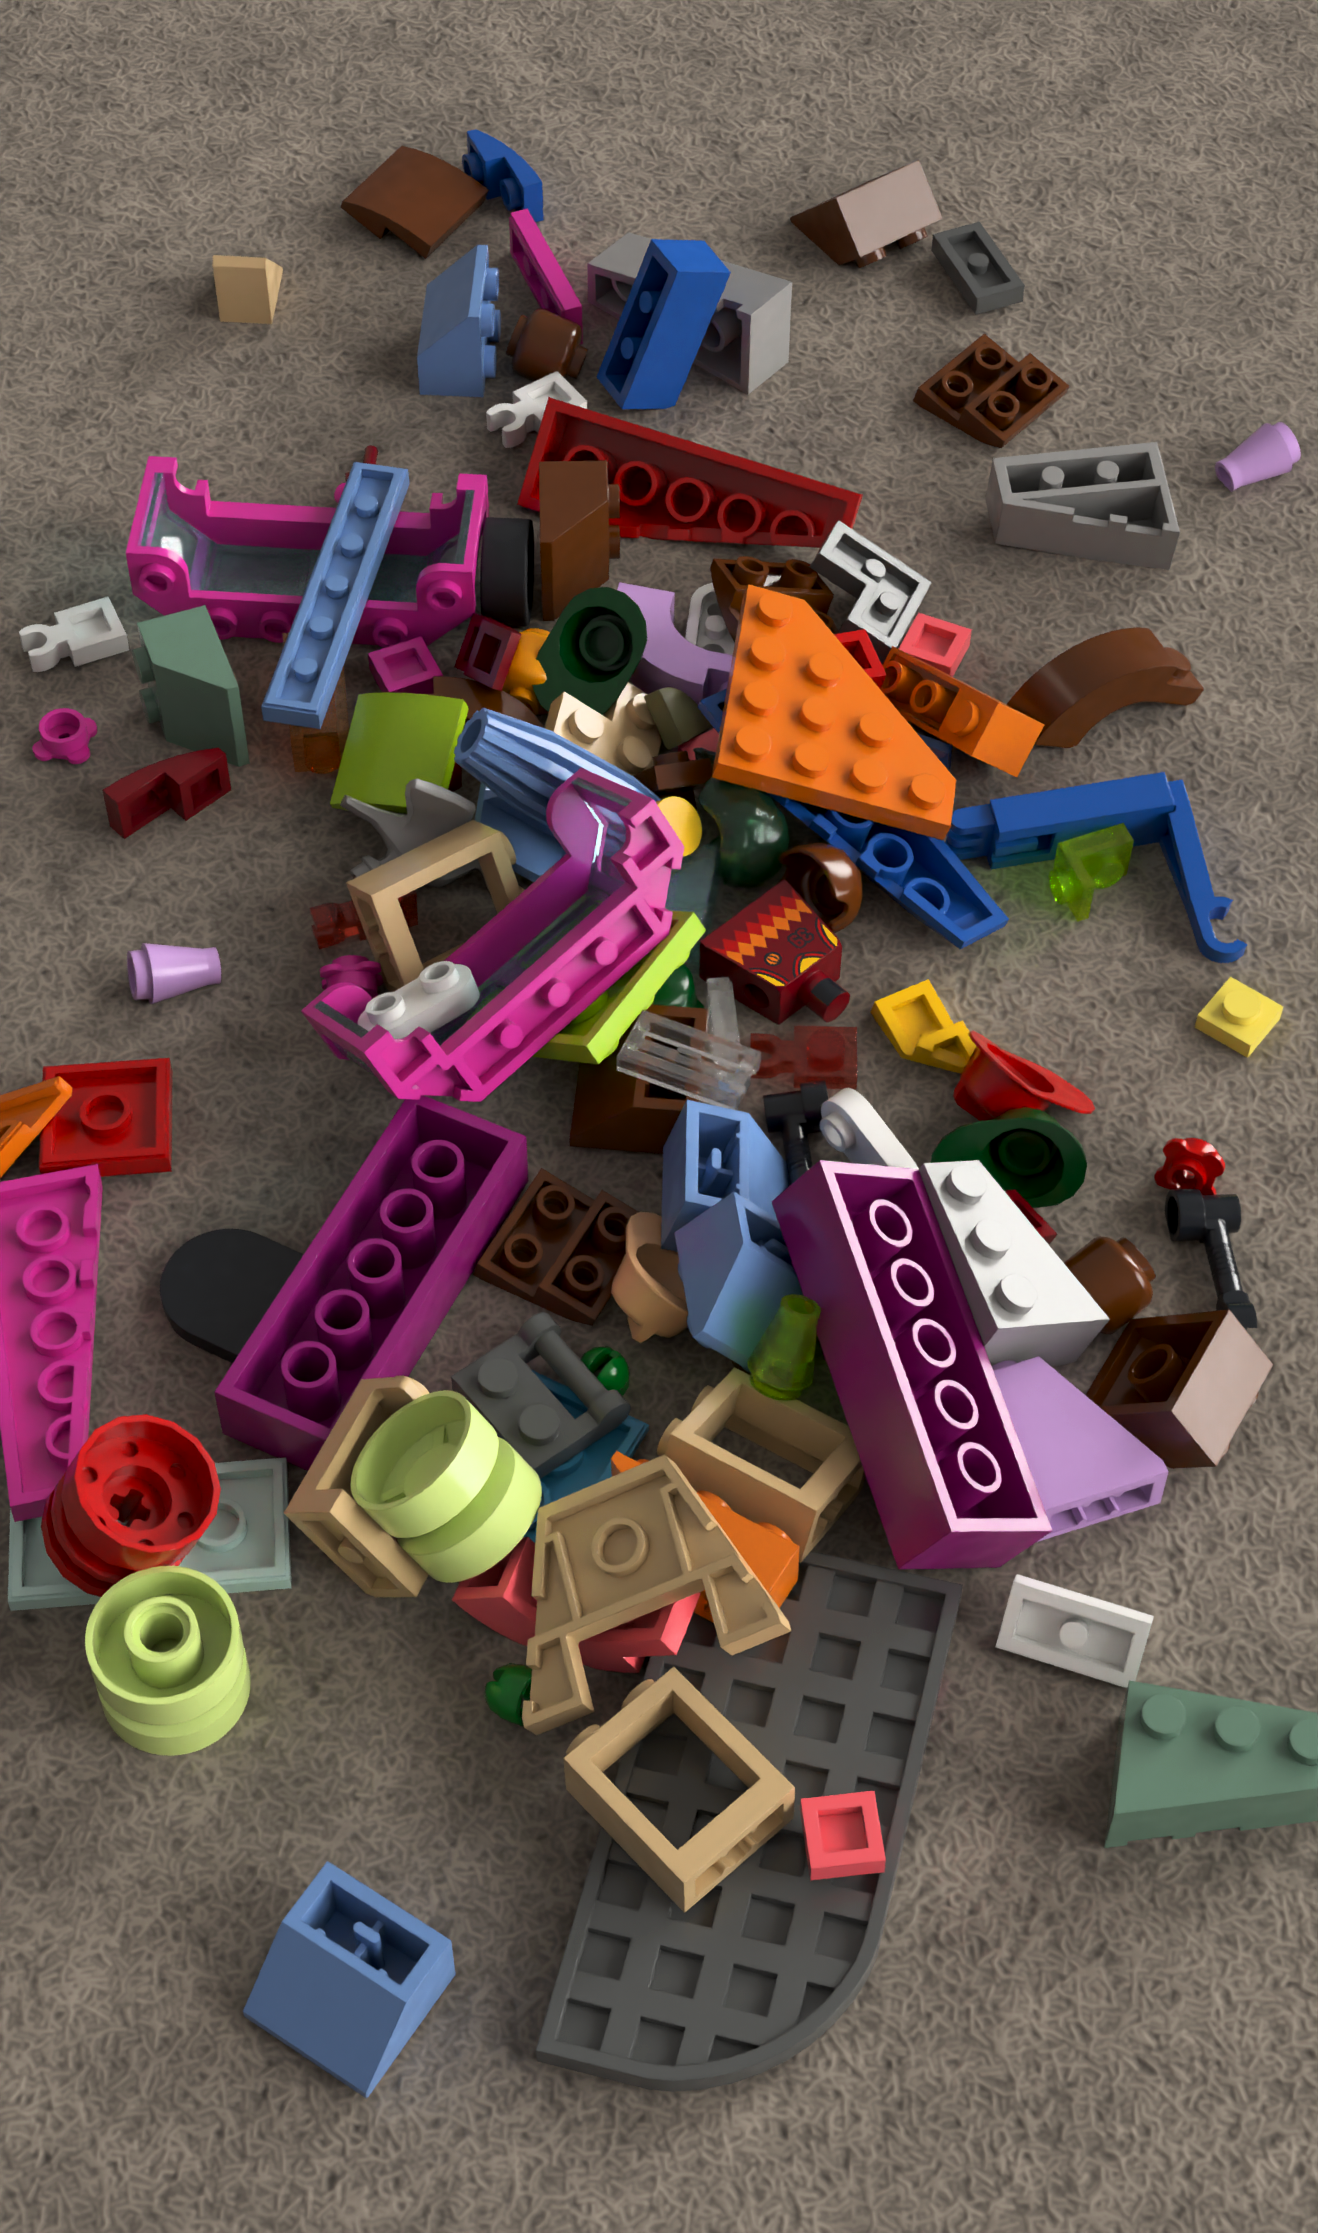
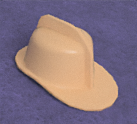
M638 1212L629 1218L626 1226V1254L613 1279L611 1289L616 1303L627 1315L632 1339L640 1343L648 1340L654 1334L671 1338L688 1328L686 1297L683 1282L678 1273V1252L661 1249L662 1217L650 1212Z

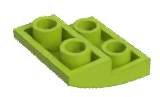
M382 692L359 694L330 801L332 808L347 810L340 806L344 795H348L378 809L407 814L405 790L409 781L420 779L448 789L455 764L454 749L458 743L457 739L464 729L469 709L464 699L414 693Z

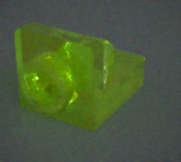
M1124 823L1057 844L1054 867L1048 875L1050 890L1059 905L1067 903L1077 922L1089 918L1094 888L1104 889L1118 882L1121 877L1127 875L1134 840Z

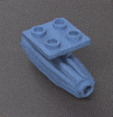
M486 708L476 711L473 717L466 722L462 733L457 739V746L454 749V761L481 782L475 821L501 831L506 835L516 855V863L512 865L513 871L533 882L566 854L547 824L546 808L553 792L580 768L651 797L655 802L662 800L634 776L553 731ZM609 803L617 816L610 855L613 856L625 843L626 827L618 815L623 809Z

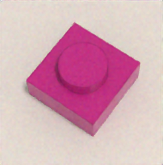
M421 636L368 653L369 669L381 692L434 694L433 676H443Z

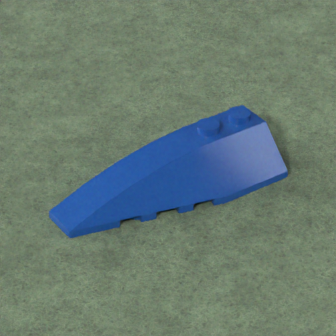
M727 688L700 700L698 709L718 733L720 731ZM768 793L830 845L844 850L856 867L878 888L916 919L957 948L962 949L1006 926L1009 918L944 840Z

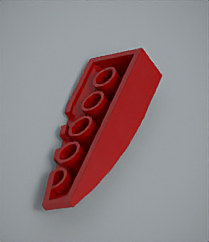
M548 397L517 505L540 512L539 462L607 460L608 484H619L620 518H610L609 525H619L620 537L639 538V536L656 540L820 548L838 520L851 529L853 528L863 495Z

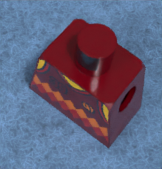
M784 879L700 941L699 977L777 1025H780L803 1006L808 1007L823 1021L831 1022L840 1016L850 1000V994L836 983L840 978L842 945L840 940L791 884Z

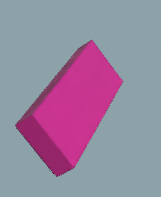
M528 208L511 212V217H509L510 253L540 308L580 325L582 329L580 344H583L582 305Z

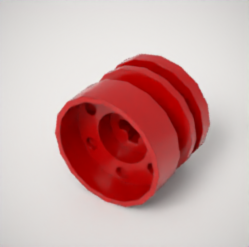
M143 1414L117 1417L93 1431L45 1502L41 1530L47 1555L65 1579L85 1593L102 1597L118 1581L137 1571L157 1566H179L217 1515L221 1487L214 1461L198 1438L169 1420Z

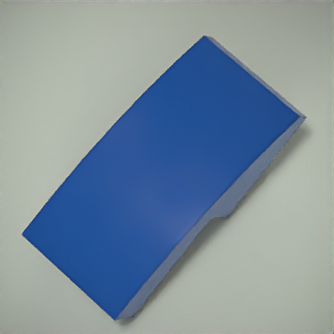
M477 129L467 131L468 154L462 156L464 173L489 190L486 199L489 200L501 196L507 210L515 209L519 211L528 208L535 222L544 220L542 181L530 165L514 150L494 137Z

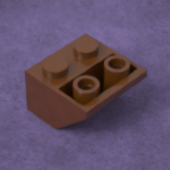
M651 1004L648 1009L637 1016L621 1036L615 1051L603 1059L600 1064L580 1062L569 1138L570 1147L663 1154V1147L686 1100L703 1102L708 1055L709 1009Z

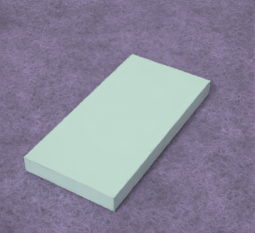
M286 1457L215 1463L221 1487L217 1515L179 1566L190 1568L209 1576L227 1593L292 1588L289 1518L284 1514L289 1505ZM10 1508L8 1604L10 1610L97 1604L101 1597L87 1594L65 1579L47 1555L41 1530L42 1517L14 1522Z

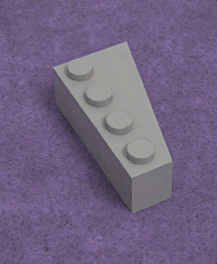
M628 232L587 263L589 303L620 319L651 241L650 238ZM722 261L731 274L693 363L749 395L789 362L792 282Z

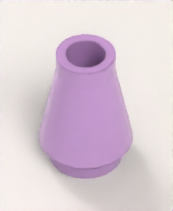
M1282 422L1274 425L1265 423L1226 458L1218 461L1215 464V472L1218 479L1232 492L1241 486L1289 473L1292 470V465L1300 460V447L1295 435L1286 424Z
M143 943L141 950L128 951L127 953L128 980L134 1000L149 999V1003L154 1004L207 985L221 983V965L216 947L202 949Z

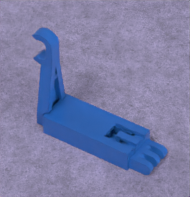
M1165 772L991 799L989 804L960 808L952 813L951 827L947 833L945 843L959 860L986 856L991 870L1159 842L1202 955L1214 962L1230 963L1241 958L1246 950L1247 944L1238 939L1232 943H1223L1215 937L1210 920H1223L1229 912L1233 900L1227 897H1214L1183 779L1168 782Z

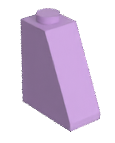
M1038 1356L1018 1363L1008 1360L992 1366L1052 1528V1532L1039 1541L1161 1502L1168 1476V1470L1163 1460Z

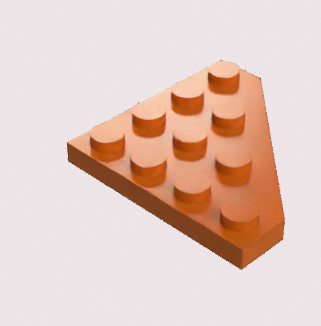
M748 584L741 604L711 778L944 840L952 822L956 788L954 776L805 600Z

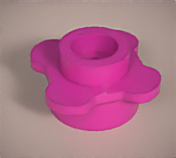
M60 708L48 712L39 722L41 738L32 747L34 756L40 761L56 758L66 759L71 764L85 762L90 757V749L88 748L90 738L94 737L98 731L95 721L90 718H84L81 713L69 708Z
M360 955L338 957L332 961V964L325 965L319 969L320 977L326 978L322 980V988L324 990L334 984L347 982L364 989L373 999L378 996L377 986L383 984V977L378 974L381 972V964L369 961L368 958Z

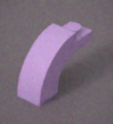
M619 582L617 590L626 593L638 604L647 626V644L642 659L630 678L635 687L646 694L666 687L676 688L691 697L697 705H699L700 700L727 688L733 655L700 648L680 635L674 627L675 592Z

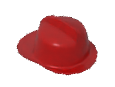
M975 1031L968 1033L976 1048L961 1073L960 1081L954 1089L953 1098L958 1106L979 1121L994 1120L997 1116L1010 1109L1022 1107L1045 1111L1053 1103L1083 1114H1091L1095 1110L1093 1102L1082 1091L1054 1072L1001 1049Z

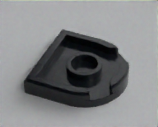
M219 1229L198 1235L174 1252L162 1272L160 1296L165 1315L173 1330L185 1341L233 1363L304 1254L248 1230Z

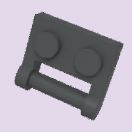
M546 1312L538 1313L529 1318L516 1335L451 1376L452 1390L463 1395L493 1426L497 1436L507 1441L534 1469L540 1479L621 1425L631 1410L630 1404L617 1390L608 1391L561 1339L560 1326ZM541 1355L588 1408L587 1412L574 1419L526 1363Z

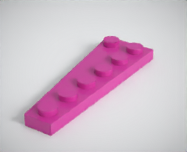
M98 1164L0 1182V1431L9 1502L14 1522L43 1517L47 1498L88 1439L103 1192Z

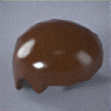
M814 843L796 846L778 857L779 862L786 865V871L779 882L784 879L791 884L834 934L852 923L859 912L862 902L861 872L844 850L829 844Z

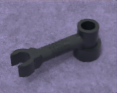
M825 1080L801 1083L800 1090L763 1095L768 1133L780 1131L782 1133L790 1185L813 1165L808 1134L822 1132L820 1129V1121L822 1120L821 1106L828 1100Z
M1171 1189L1165 1201V1218L1171 1241L1199 1240L1200 1243H1204L1217 1295L1216 1311L1229 1309L1246 1331L1247 1328H1257L1256 1311L1249 1300L1248 1294L1243 1292L1229 1233H1237L1241 1225V1206L1238 1196L1236 1194L1202 1195L1199 1189Z

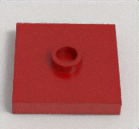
M170 1058L43 1066L42 1082L60 1076L72 1087V1096L40 1132V1173L46 1174L98 1164L101 1177L172 1172L173 1071Z

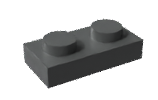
M980 222L933 234L931 251L975 315L1023 302L1025 285Z

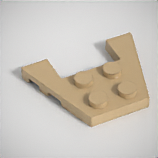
M665 1454L538 1508L531 1596L537 1600L535 1636L528 1639L526 1666L532 1669L530 1701H523L522 1710L524 1728L535 1735L542 1734L595 1712L578 1646L580 1641L705 1590L720 1647L730 1655H735L791 1632L787 1618L681 1470Z

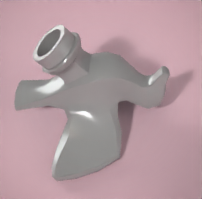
M413 779L406 785L407 814L400 812L397 814L378 809L348 795H344L340 806L371 823L381 835L388 848L385 856L375 859L370 855L362 857V862L350 870L353 879L471 821L476 810L475 803L448 789L420 779ZM478 859L426 884L440 888L455 882L472 870H478L482 874L488 889Z

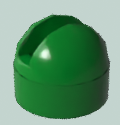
M608 1346L593 1347L585 1352L580 1360L592 1373L603 1363H607L597 1379L608 1391L617 1390L623 1396L629 1387L630 1381L629 1366L625 1358L618 1351Z
M509 1663L493 1671L495 1681L486 1683L485 1701L490 1710L500 1718L516 1725L524 1726L522 1720L523 1708L520 1709L522 1698L525 1701H530L532 1669L523 1664Z

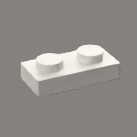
M1017 1574L1013 1581L995 1647L1127 1688L1129 1680L1136 1681L1154 1616Z

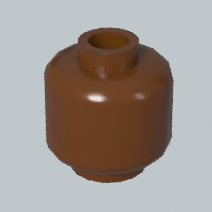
M539 308L532 312L529 317L523 314L520 316L509 341L506 355L513 357L512 368L514 372L529 380L536 381L556 371L564 378L568 375L577 379L589 349L580 346L582 338L580 325L548 310Z
M1098 1236L1064 1262L1071 1273L1109 1317L1110 1320L1100 1331L1102 1334L1111 1335L1149 1306L1152 1301L1153 1290L1150 1283L1156 1279V1274L1138 1248L1124 1237L1116 1242L1109 1237Z

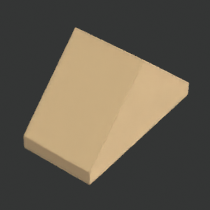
M213 255V272L220 322L272 324L283 267L267 258Z

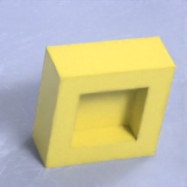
M1230 977L1197 1015L1195 1028L1248 1058L1280 1020L1283 1006Z

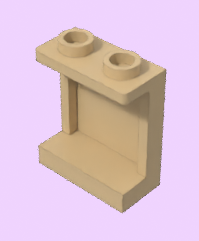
M401 1375L387 1378L361 1379L284 1511V1514L366 1594L373 1597H417L429 1575L403 1550L396 1537L385 1532L356 1503L350 1486L355 1462L373 1433L401 1407L429 1393L418 1381Z

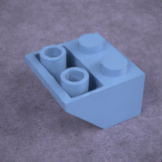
M476 245L427 284L417 353L420 395L484 397L486 378L496 377L497 348L496 345H490V342H500L501 311L495 310V306L491 304V301H498L499 269L489 268L488 245Z
M686 1100L663 1147L661 1249L678 1252L674 1232L733 1191L776 1217L771 1201L789 1187L787 1164L749 1113Z
M733 1191L674 1232L679 1257L678 1273L683 1282L688 1309L687 1325L692 1337L705 1348H712L739 1364L748 1373L756 1374L783 1389L792 1383L816 1330L777 1218Z
M327 1861L282 1920L243 2009L244 2017L367 2099L456 1975L452 1942L444 1935Z

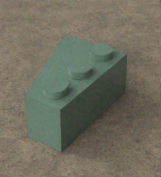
M1129 1680L1119 1717L1104 1848L1125 1846L1128 1841L1171 1836L1172 1839L1195 1837L1196 1833L1239 1827V1830L1243 1831L1318 1821V1713Z

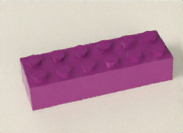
M421 1095L420 1100L405 1099L214 1391L222 1433L277 1458L286 1457L288 1463L308 1471L361 1379L387 1378L399 1375L409 1377L474 1271L478 1261L485 1253L529 1181L526 1136L424 1095Z
M819 1160L771 1202L898 1569L1001 1567L1052 1532V1528L919 1169Z

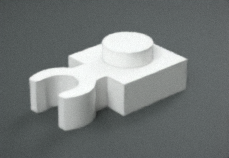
M556 371L513 391V404L502 403L491 407L486 412L487 429L492 432L503 427L502 444L505 448L515 447L525 440L528 432L535 430L538 433L548 397L587 409V400Z
M109 597L55 612L56 625L54 626L34 624L19 631L24 652L28 651L33 672L49 670L57 665L61 658L68 656L71 657L76 667L129 650L127 634Z

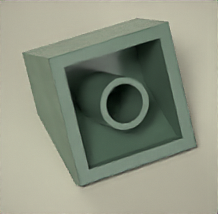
M206 605L138 622L137 627L141 647L132 649V656L141 684L148 683V688L139 690L147 722L151 724L159 721L167 742L193 751L220 748L226 753L227 763L238 767L250 764L239 686Z

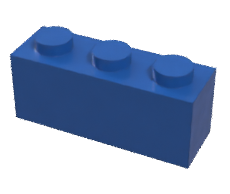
M651 239L596 376L621 409H667L676 405L731 274L729 269L705 241Z

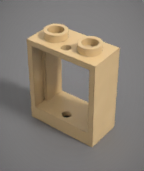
M471 820L346 882L375 961L381 964L380 974L389 992H394L417 979L426 967L444 961L462 945L460 944L422 964L398 898L476 859L480 863L497 914L524 891L518 885L512 865L516 863L515 851L503 832Z
M735 1367L715 1388L710 1385L704 1387L698 1395L691 1413L683 1421L678 1418L671 1421L664 1431L657 1448V1455L662 1456L665 1454L670 1458L696 1492L700 1490L711 1492L723 1499L735 1513L757 1524L767 1522L783 1530L793 1543L800 1546L799 1563L805 1559L856 1499L866 1478L849 1426ZM726 1427L810 1471L813 1475L799 1489L711 1443V1441Z
M672 1667L656 1682L653 1679H647L638 1684L623 1701L621 1711L600 1727L598 1724H593L580 1732L569 1745L566 1756L563 1758L566 1790L684 1913L794 1818L795 1787L675 1667ZM673 1713L749 1788L678 1850L603 1773Z

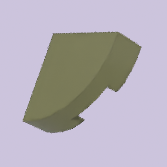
M666 687L644 696L646 705L668 750L689 741L711 728L709 721L698 709L697 703L681 690Z

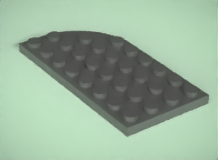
M811 1551L799 1563L798 1581L780 1607V1610L789 1621L791 1632L735 1655H730L720 1647L714 1623L693 1612L677 1655L650 1656L643 1681L653 1679L656 1682L672 1667H675L795 1787L794 1818L685 1913L601 1826L537 2044L536 2057L538 2062L649 2090L671 2092L703 2090L732 2084L761 2074L789 2060L807 2048L835 2024L853 2003L866 1983L878 1956L959 1609L962 1584ZM675 1713L621 1757L613 1783L677 1850L749 1789ZM875 1791L886 1858L885 1872L810 1881L800 1815V1800L802 1798Z

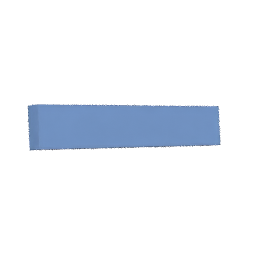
M360 462L353 463L261 706L263 721L321 729L410 484L408 469Z

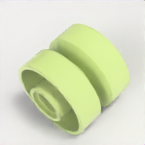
M449 1390L436 1391L418 1397L401 1407L382 1423L360 1452L352 1471L350 1483L351 1493L356 1503L385 1532L396 1537L403 1550L433 1579L446 1583L460 1582L473 1578L501 1561L514 1549L530 1528L538 1512L542 1496L541 1481L534 1469L507 1441L497 1436L493 1426L463 1395Z
M151 1567L137 1571L118 1581L104 1593L95 1605L86 1627V1655L107 1721L125 1742L151 1754L182 1755L201 1750L213 1744L236 1724L248 1701L250 1671L235 1606L227 1592L215 1580L199 1571L186 1567Z

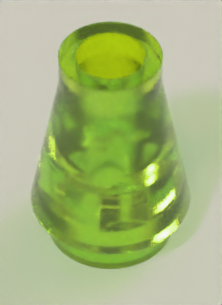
M789 1294L782 1297L778 1311L747 1361L748 1369L751 1372L749 1377L750 1383L759 1393L772 1399L789 1401L798 1398L803 1389L812 1384L817 1322L821 1313L820 1306L814 1300L798 1294Z

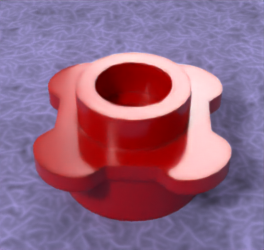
M1174 1138L1167 1141L1163 1148V1153L1166 1156L1164 1166L1159 1167L1154 1175L1157 1185L1169 1190L1199 1189L1202 1195H1216V1189L1213 1186L1215 1179L1221 1176L1225 1170V1162L1217 1150L1208 1142L1198 1138Z

